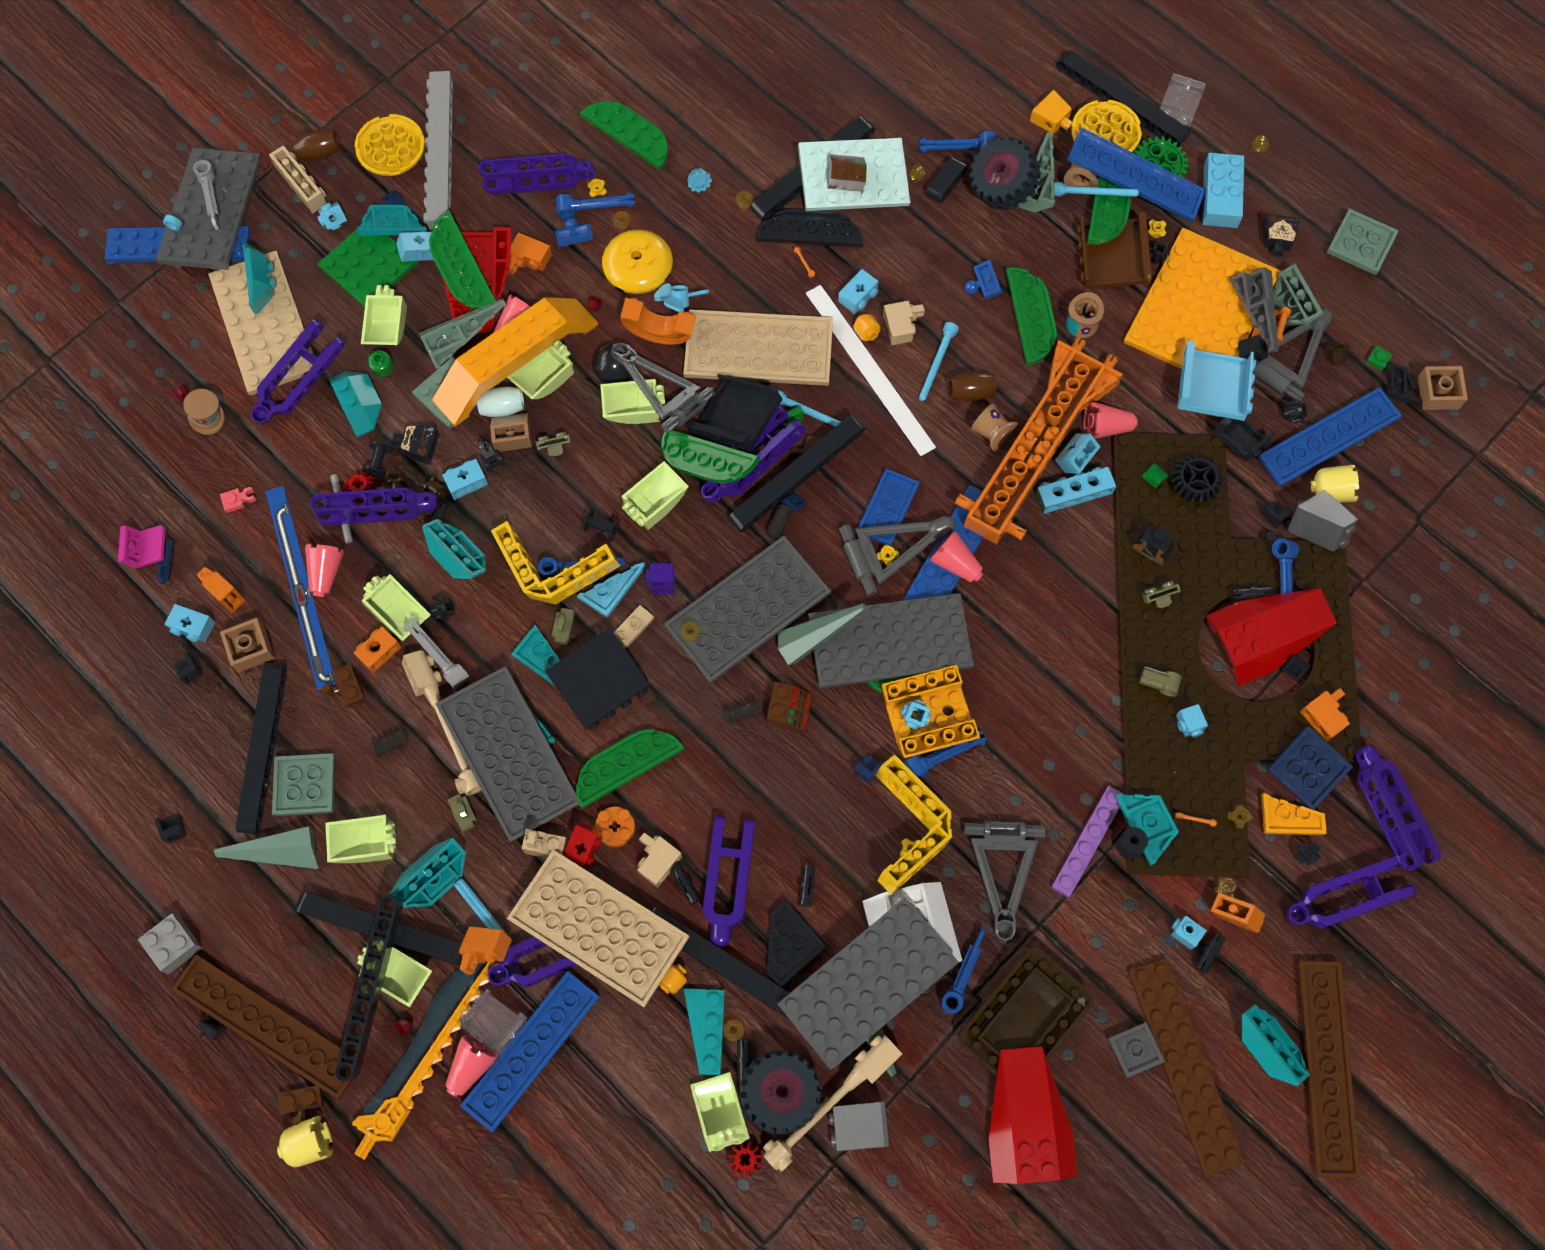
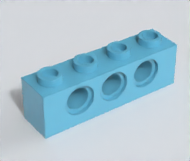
M1097 467L1091 472H1081L1068 479L1063 477L1051 484L1048 482L1043 483L1037 488L1035 496L1042 514H1046L1111 495L1116 485L1109 467ZM1088 482H1094L1096 486H1092ZM1071 487H1076L1079 491H1074ZM1053 492H1059L1061 496H1056Z

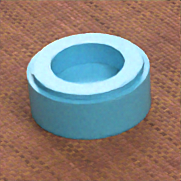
M166 215L163 219L164 225L175 231H179L183 225L178 218L172 215Z

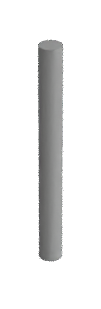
M331 475L334 493L342 492L338 475ZM342 524L345 543L353 542L349 524Z

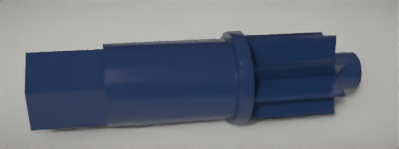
M165 540L164 558L158 564L156 577L157 580H160V584H165L170 578L174 549L173 540Z

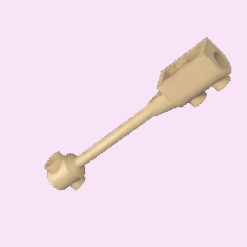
M422 650L403 656L402 666L416 697L424 694L435 709L462 770L458 779H455L458 792L460 794L465 793L467 796L480 792L482 789L435 704L441 701L438 683L441 682V676L438 671L433 672L431 668L434 665L433 658L430 655H426Z
M878 1035L870 1043L872 1048L867 1053L863 1050L855 1058L857 1063L843 1085L814 1113V1118L805 1124V1127L796 1130L786 1141L778 1139L774 1142L771 1139L763 1147L765 1150L763 1153L764 1158L775 1170L779 1169L782 1172L794 1161L791 1158V1147L841 1098L866 1079L873 1084L902 1055L886 1036L881 1038Z

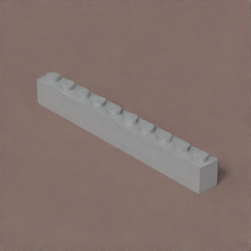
M450 71L429 72V79H427L429 94H426V100L429 108H426V117L428 119L426 132L428 137L425 138V144L428 152H425V161L427 163L425 177L427 182H424L427 197H424L426 212H424L423 217L424 223L428 224L429 230H433L434 223L441 215L447 211L451 213L453 79Z

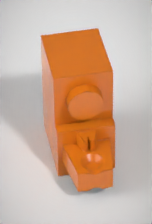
M518 233L511 244V265L508 273L514 275L519 267L526 268V266L543 272L552 256L550 245Z
M204 567L197 574L203 583L202 586L231 614L246 601L216 571L212 572Z
M1340 688L1333 694L1325 691L1300 711L1326 742L1350 724L1346 715L1337 709L1340 705L1337 701L1345 695Z
M1218 893L1211 912L1219 919L1255 933L1260 931L1265 914L1255 905Z
M469 927L459 949V953L462 955L460 970L465 974L473 975L479 963L485 964L486 961L491 963L494 961L503 962L512 939L503 930Z

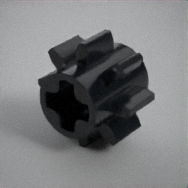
M1162 241L1158 243L1153 242L1152 247H1149L1150 260L1154 264H1164L1165 259L1170 255L1167 252L1169 246H1166Z
M1299 399L1292 400L1284 407V416L1287 420H1292V424L1299 423L1307 416V407L1305 403H1299Z
M442 596L431 603L433 605L431 612L436 619L442 618L443 621H446L455 614V605L450 598L444 599Z
M1307 840L1296 848L1298 854L1295 857L1300 864L1306 862L1310 865L1321 857L1318 854L1321 848L1316 842L1310 844Z

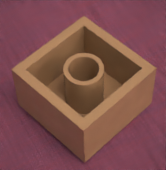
M1462 366L1425 367L1419 374L1418 384L1422 399V410L1460 409L1468 400Z
M258 618L220 631L230 665L238 673L275 659L264 625Z

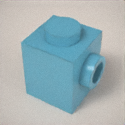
M1199 704L1182 709L1176 715L1180 732L1184 733L1185 737L1190 735L1192 737L1200 736L1208 726Z
M1185 916L1181 920L1177 918L1171 927L1173 929L1171 936L1189 949H1193L1207 930Z

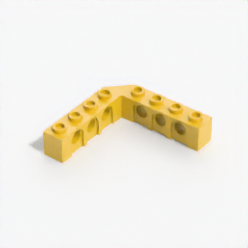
M508 521L491 530L523 592L534 600L556 605L621 566L612 549L605 544L585 559L581 558L580 562L569 568L566 567L563 569V572L543 581L515 528Z
M895 754L881 765L876 777L929 831L921 841H916L912 849L907 853L904 852L895 864H890L877 881L891 895L945 848L952 838L950 825L951 810Z

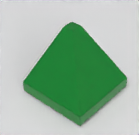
M1153 464L1142 475V478L1154 488H1157L1169 475L1156 464Z

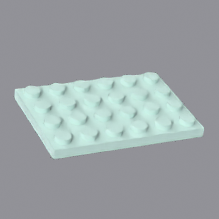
M902 138L800 142L798 144L806 211L910 205ZM829 154L864 157L867 172L863 192L828 188Z

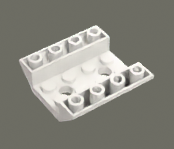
M941 882L921 883L898 889L892 895L889 892H885L862 901L868 925L870 926L901 899L906 897L959 962H962Z

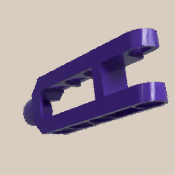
M569 154L488 159L482 161L478 167L480 175L485 178L483 180L485 191L491 195L572 189L579 181L591 180L595 177L593 162L587 160L577 161L575 157ZM561 161L563 162V165L561 167H555V162ZM538 163L546 164L545 167L541 169L536 167ZM521 164L528 165L525 170H520L519 166ZM486 167L493 168L489 173L483 171ZM561 176L567 178L564 182H558L557 179ZM542 178L549 179L545 184L540 183ZM526 179L532 181L529 185L523 184V181ZM490 182L497 183L493 188L488 187Z
M314 319L258 385L257 396L259 401L251 411L252 419L256 423L263 425L267 424L274 415L290 414L342 351L346 341L337 336L331 345L322 351L318 358L315 357L307 349L322 332L324 324ZM302 356L313 367L305 376L301 377L302 380L294 390H290V394L282 404H276L271 400L270 394Z
M779 406L749 453L752 454L762 444L766 446L758 455L755 454L760 459L755 470L745 477L730 483L708 481L701 489L702 496L707 502L716 503L725 494L727 496L742 494L804 435L805 427L799 421H794L772 438L771 435L788 418V412Z
M409 488L316 494L310 499V507L315 513L317 521L324 526L412 520L420 516L422 512L434 511L437 508V495L434 493H416ZM395 495L403 497L402 500L393 501L392 498ZM381 496L383 497V502H374L373 499ZM356 498H363L364 502L355 504L354 500ZM317 501H325V506L315 507ZM406 509V512L398 514L396 510ZM388 510L385 515L377 513L378 511ZM359 512H369L364 517L358 515ZM331 514L328 519H321L320 517L321 515Z
M1365 745L1356 750L1355 756L1361 767L1358 783L1402 868L1410 871L1419 868L1422 865V861L1427 864L1438 861L1441 856L1440 849L1398 767L1387 759L1382 760L1378 750L1372 745ZM1388 775L1394 778L1393 785L1389 783ZM1370 780L1376 785L1375 791L1370 788ZM1398 793L1402 794L1404 798L1403 803L1397 799ZM1379 799L1385 802V809L1380 807ZM1407 811L1412 813L1413 821L1407 818ZM1389 817H1391V818L1394 820V822H1395V826H1394V827H1391V826L1389 825V823H1388V818H1389ZM1426 848L1432 851V858L1426 855ZM1408 854L1414 859L1413 865L1407 860Z
M715 815L703 916L711 924V941L719 948L725 947L730 943L732 928L744 920L755 819L745 818L740 850L722 847L726 816ZM721 856L740 858L734 910L730 915L716 914L713 910Z
M1395 856L1308 888L1303 892L1300 903L1288 908L1286 918L1292 925L1298 926L1309 923L1323 929L1415 895L1417 891L1414 885L1411 884L1384 894L1376 875L1400 867L1401 865ZM1362 881L1370 900L1341 909L1327 916L1315 914L1310 904L1314 898Z
M532 937L509 947L505 960L490 968L488 979L493 985L499 987L514 982L528 988L578 965L568 958L557 959L558 962L544 968L541 966L537 971L526 976L522 975L518 965L520 957L548 946L537 938Z

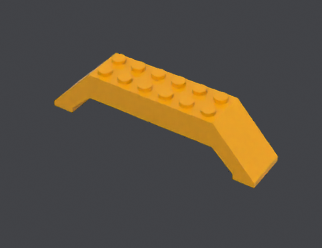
M543 298L457 358L434 395L432 402L456 427L470 417V412L484 393L554 345L555 341L561 340L570 333H583L585 335L598 326V322L577 299Z

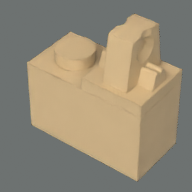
M909 301L884 305L883 316L891 346L912 342L913 334H916L915 325L912 321L924 316L923 305L913 306V304H909Z
M526 829L521 849L525 854L548 858L552 850L563 855L569 841L566 837Z
M643 833L639 840L647 846L644 850L647 852L648 857H644L639 862V869L637 871L642 877L658 888L669 875L670 870L680 861L682 853L660 836H655L652 839Z

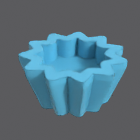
M701 168L691 170L688 176V187L691 188V191H697V193L701 190L706 191V188L710 187L709 183L712 182L710 174Z

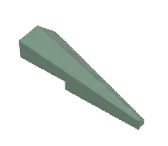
M1047 132L1036 157L1040 164L1039 171L1041 172L1040 179H1037L1039 185L1033 189L1035 193L1032 197L1028 196L1026 198L1028 201L1024 204L1022 202L1018 204L1019 208L1035 213L1054 207L1053 133Z
M503 298L419 333L436 370L482 329L483 325L492 319L500 309L506 306Z
M863 603L782 630L778 633V650L788 665L797 664L821 643L827 642L868 608Z
M309 826L214 849L217 858L320 869L313 829Z

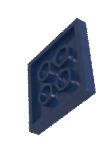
M1306 726L1266 770L1309 809L1314 810L1353 766L1315 731Z

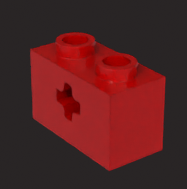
M583 822L576 824L563 856L583 869L590 868L595 859V856H593L594 851L599 849L603 838H600L602 831Z

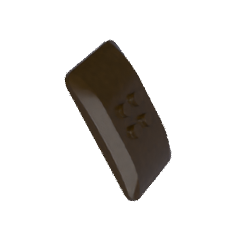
M1033 947L1024 953L960 1031L958 1040L965 1050L995 1076H997L1000 1050L1042 1046L1048 1061L1092 1007L1094 997L1087 988L1044 951Z

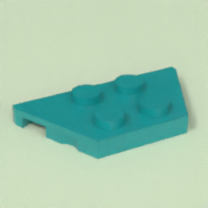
M370 205L360 227H357V235H399V233L427 232V228L419 224V219L411 213L407 205Z
M1115 795L1114 797L1130 828L1137 827L1146 833L1148 845L1143 853L1149 865H1154L1179 833L1161 796Z

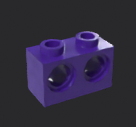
M650 564V570H646V581L648 582V588H651L652 595H675L676 577L673 564Z

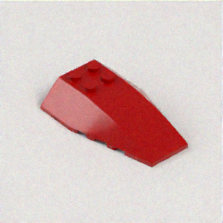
M493 227V232H461L495 300H500L511 265L512 228ZM443 278L452 319L476 310L460 303L452 295ZM497 313L477 333H492Z
M1321 588L1242 600L1206 615L1213 634L1218 633L1233 665V668L1230 670L1238 686L1274 672L1290 660L1294 654H1298L1337 624Z
M1043 1047L1000 1050L991 1125L988 1135L993 1183L1024 1184L1058 1181L1078 1175L1073 1131Z

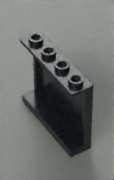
M718 374L717 377L721 381V385L697 422L689 420L686 428L693 437L750 453L783 399L778 389L774 386H765L759 382L753 383L743 378L737 379L730 375Z
M608 628L545 671V674L552 681L585 731L587 729L591 731L600 725L599 721L603 718L608 720L616 714L615 710L619 707L624 709L632 703L631 699L635 696L640 698L648 692L647 688L650 685L611 628Z

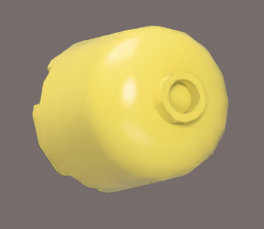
M1355 465L1320 469L1317 471L1314 481H1311V491L1317 495L1326 490L1338 502H1356L1358 496L1354 495L1355 490L1359 489L1357 471H1353Z
M316 1116L291 1126L281 1134L277 1152L279 1157L283 1158L289 1166L300 1167L331 1157L333 1150H329V1143L333 1142L327 1123H321V1116Z

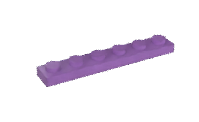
M1111 786L1106 788L1051 887L1067 898L1071 896L1120 808L1114 796L1124 794Z

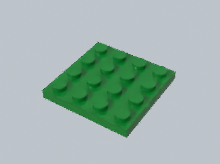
M356 229L317 265L319 269L365 308L366 295H375L377 285H382L383 289L384 285H389L391 289L418 264V261L401 262L396 245L397 242L389 235H357Z

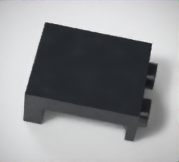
M1224 418L1213 431L1217 438L1245 462L1251 458L1255 459L1262 452L1261 449L1265 451L1272 442L1270 440L1274 436L1271 432L1265 437L1248 421Z

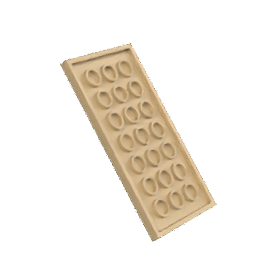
M277 251L265 254L269 262L272 261L274 266L272 277L275 279L276 288H274V296L259 314H254L249 306L245 261L229 266L228 270H218L208 274L247 392L250 396L257 393L258 385L305 330ZM309 346L307 350L313 354L311 346ZM301 356L277 386L299 379L303 375L305 376L313 365Z
M689 310V313L697 317L692 336L686 341L684 378L719 379L717 375L721 374L755 382L829 386L833 317Z
M552 850L507 917L509 921L644 1008L690 937L555 850Z

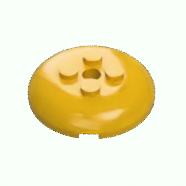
M1097 100L1086 104L1076 113L1071 128L1074 141L1079 129L1082 127L1130 152L1137 148L1142 135L1140 120L1128 106L1113 100H1108L1107 102H1098Z
M389 114V117H376L370 120L360 129L355 139L356 156L361 165L368 171L381 176H396L409 171L419 162L425 147V140L420 127L410 118L397 114Z
M629 230L617 235L609 242L602 257L603 272L607 280L614 287H618L624 290V292L631 294L647 293L660 287L665 282L669 273H671L673 266L672 252L666 241L659 235L647 230Z

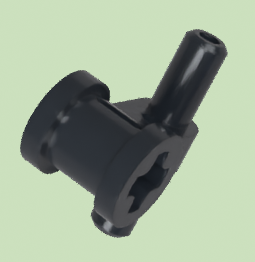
M482 439L478 442V447L484 456L481 458V461L488 473L492 472V469L499 465H505L498 450L494 451L489 441Z

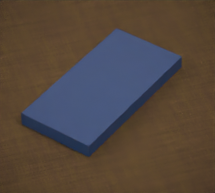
M886 468L858 528L902 524L920 482ZM897 534L869 536V539L883 545L892 546Z

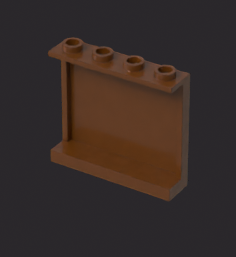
M1139 212L1137 219H1128L1125 229L1119 236L1098 245L1087 244L1091 222L1084 223V218L1081 217V222L1077 225V234L1081 235V240H1078L1079 251H1082L1079 259L1080 266H1083L1084 271H1081V282H1085V289L1151 283L1152 274L1146 212Z

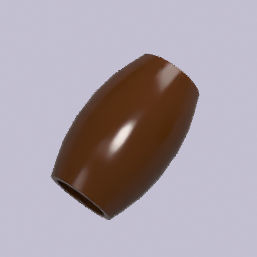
M321 129L301 135L293 141V147L299 160L314 161L336 153L340 150V142L334 130Z
M965 372L949 379L950 397L955 400L978 401L996 394V378L994 374L989 372Z

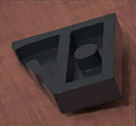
M1389 363L1386 366L1387 397L1419 406L1422 403L1421 397L1417 398L1413 391L1416 386L1410 378L1407 367Z

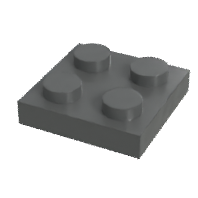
M1147 1022L1108 1038L1125 1078L1165 1062Z

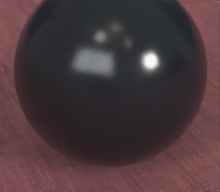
M608 343L601 346L594 354L592 360V369L595 376L604 383H620L631 377L627 369L612 356L611 349L617 343Z

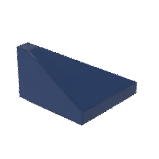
M396 190L381 198L385 205H406Z
M793 492L782 500L779 508L798 512L808 503Z

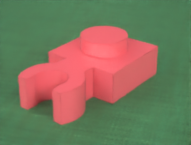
M252 487L245 488L243 492H240L237 488L220 494L224 511L229 513L244 508V502H255V496L248 497L250 493L254 492Z

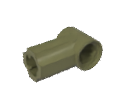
M1145 666L1141 674L1140 684L1158 689L1166 696L1175 697L1177 696L1182 676L1169 671L1164 673Z

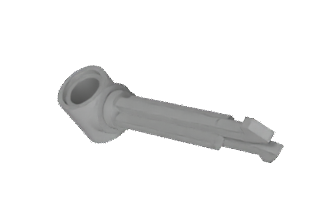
M200 160L194 164L193 170L198 178V182L202 185L208 216H211L212 224L215 230H218L216 214L219 213L213 188L216 175L209 161Z
M409 618L413 627L419 633L417 634L405 622L403 630L405 632L409 631L415 637L419 644L441 667L444 672L443 677L456 691L470 679V676L459 664H454L447 658L417 624L419 622L417 618Z

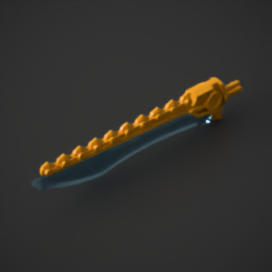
M499 961L487 962L475 982L473 980L484 963L477 965L473 975L465 974L459 968L434 996L420 1029L407 1052L371 1102L364 1108V1116H358L352 1122L353 1126H356L358 1130L366 1134L354 1153L358 1157L365 1160L376 1141L392 1142L411 1112L410 1109H413L414 1102L412 1097L423 1092L424 1086H422L421 1082L433 1076L432 1064L442 1061L443 1054L441 1049L452 1045L453 1038L450 1036L451 1033L461 1029L462 1022L460 1018L471 1013L472 1007H470L469 1003L480 998L481 991L479 987L489 983L488 972L491 967L499 964ZM467 988H469V991L467 992V994L465 995V997L463 998V1000L461 1001L453 1015L450 1017V1019L448 1020V1022L446 1023V1025L444 1026V1028L442 1029V1031L440 1032V1034L438 1035V1037L436 1038V1040L434 1041V1043L432 1044V1046L430 1047V1049L428 1050V1052L426 1053V1055L424 1056V1058L422 1059V1061L420 1062V1064L418 1065V1067L416 1068V1070L414 1071V1073L412 1074V1076L410 1077L402 1091L399 1093L397 1097L385 1100L387 1098L396 1096V1094L398 1093V1091L400 1090V1088L402 1087V1085L404 1084V1082L406 1081V1079L408 1078V1076L410 1075V1073L412 1072V1070L414 1069V1067L416 1066V1064L418 1063L426 1049L429 1047V1045L431 1044V1042L433 1041V1039L435 1038V1036L437 1035V1033L439 1032V1030L441 1029V1027L443 1026V1024L445 1023V1021L447 1020V1018L449 1017V1015L451 1014V1012L453 1011V1009L455 1008V1006L457 1005V1003L459 1002Z

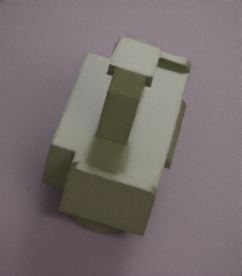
M566 432L555 434L556 438L549 439L548 436L537 438L538 442H536L537 449L547 448L549 456L561 455L563 453L562 444L571 443L570 437Z
M1168 581L1162 584L1163 587L1145 589V594H1142L1145 603L1154 601L1156 607L1159 608L1169 606L1172 603L1170 595L1181 592L1179 584Z
M562 608L561 613H556L552 631V638H555V643L568 645L575 615L574 610Z
M458 794L448 799L451 811L462 832L464 833L474 828V822L477 819L467 798H462Z

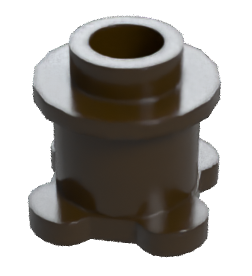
M1341 343L1328 345L1327 350H1330L1328 361L1332 365H1342L1343 362L1347 361L1345 350L1349 349L1350 346Z
M433 476L422 488L425 490V493H434L437 495V500H442L447 495V487L440 484L437 476Z
M405 478L387 480L390 489L408 487ZM395 495L392 498V500H402L403 497L401 495Z

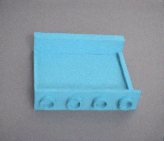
M1188 340L1183 352L1177 409L1245 421L1247 414H1251L1253 403H1250V400L1254 393V389L1251 388L1255 380V374H1252L1256 366V360H1253L1254 352H1251L1249 358L1245 359L1195 350L1194 341Z

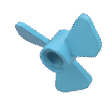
M666 283L654 294V300L664 301L665 306L678 312H684V308L689 306V297L706 295L709 293V289L688 293V287L685 285L672 287L669 283Z

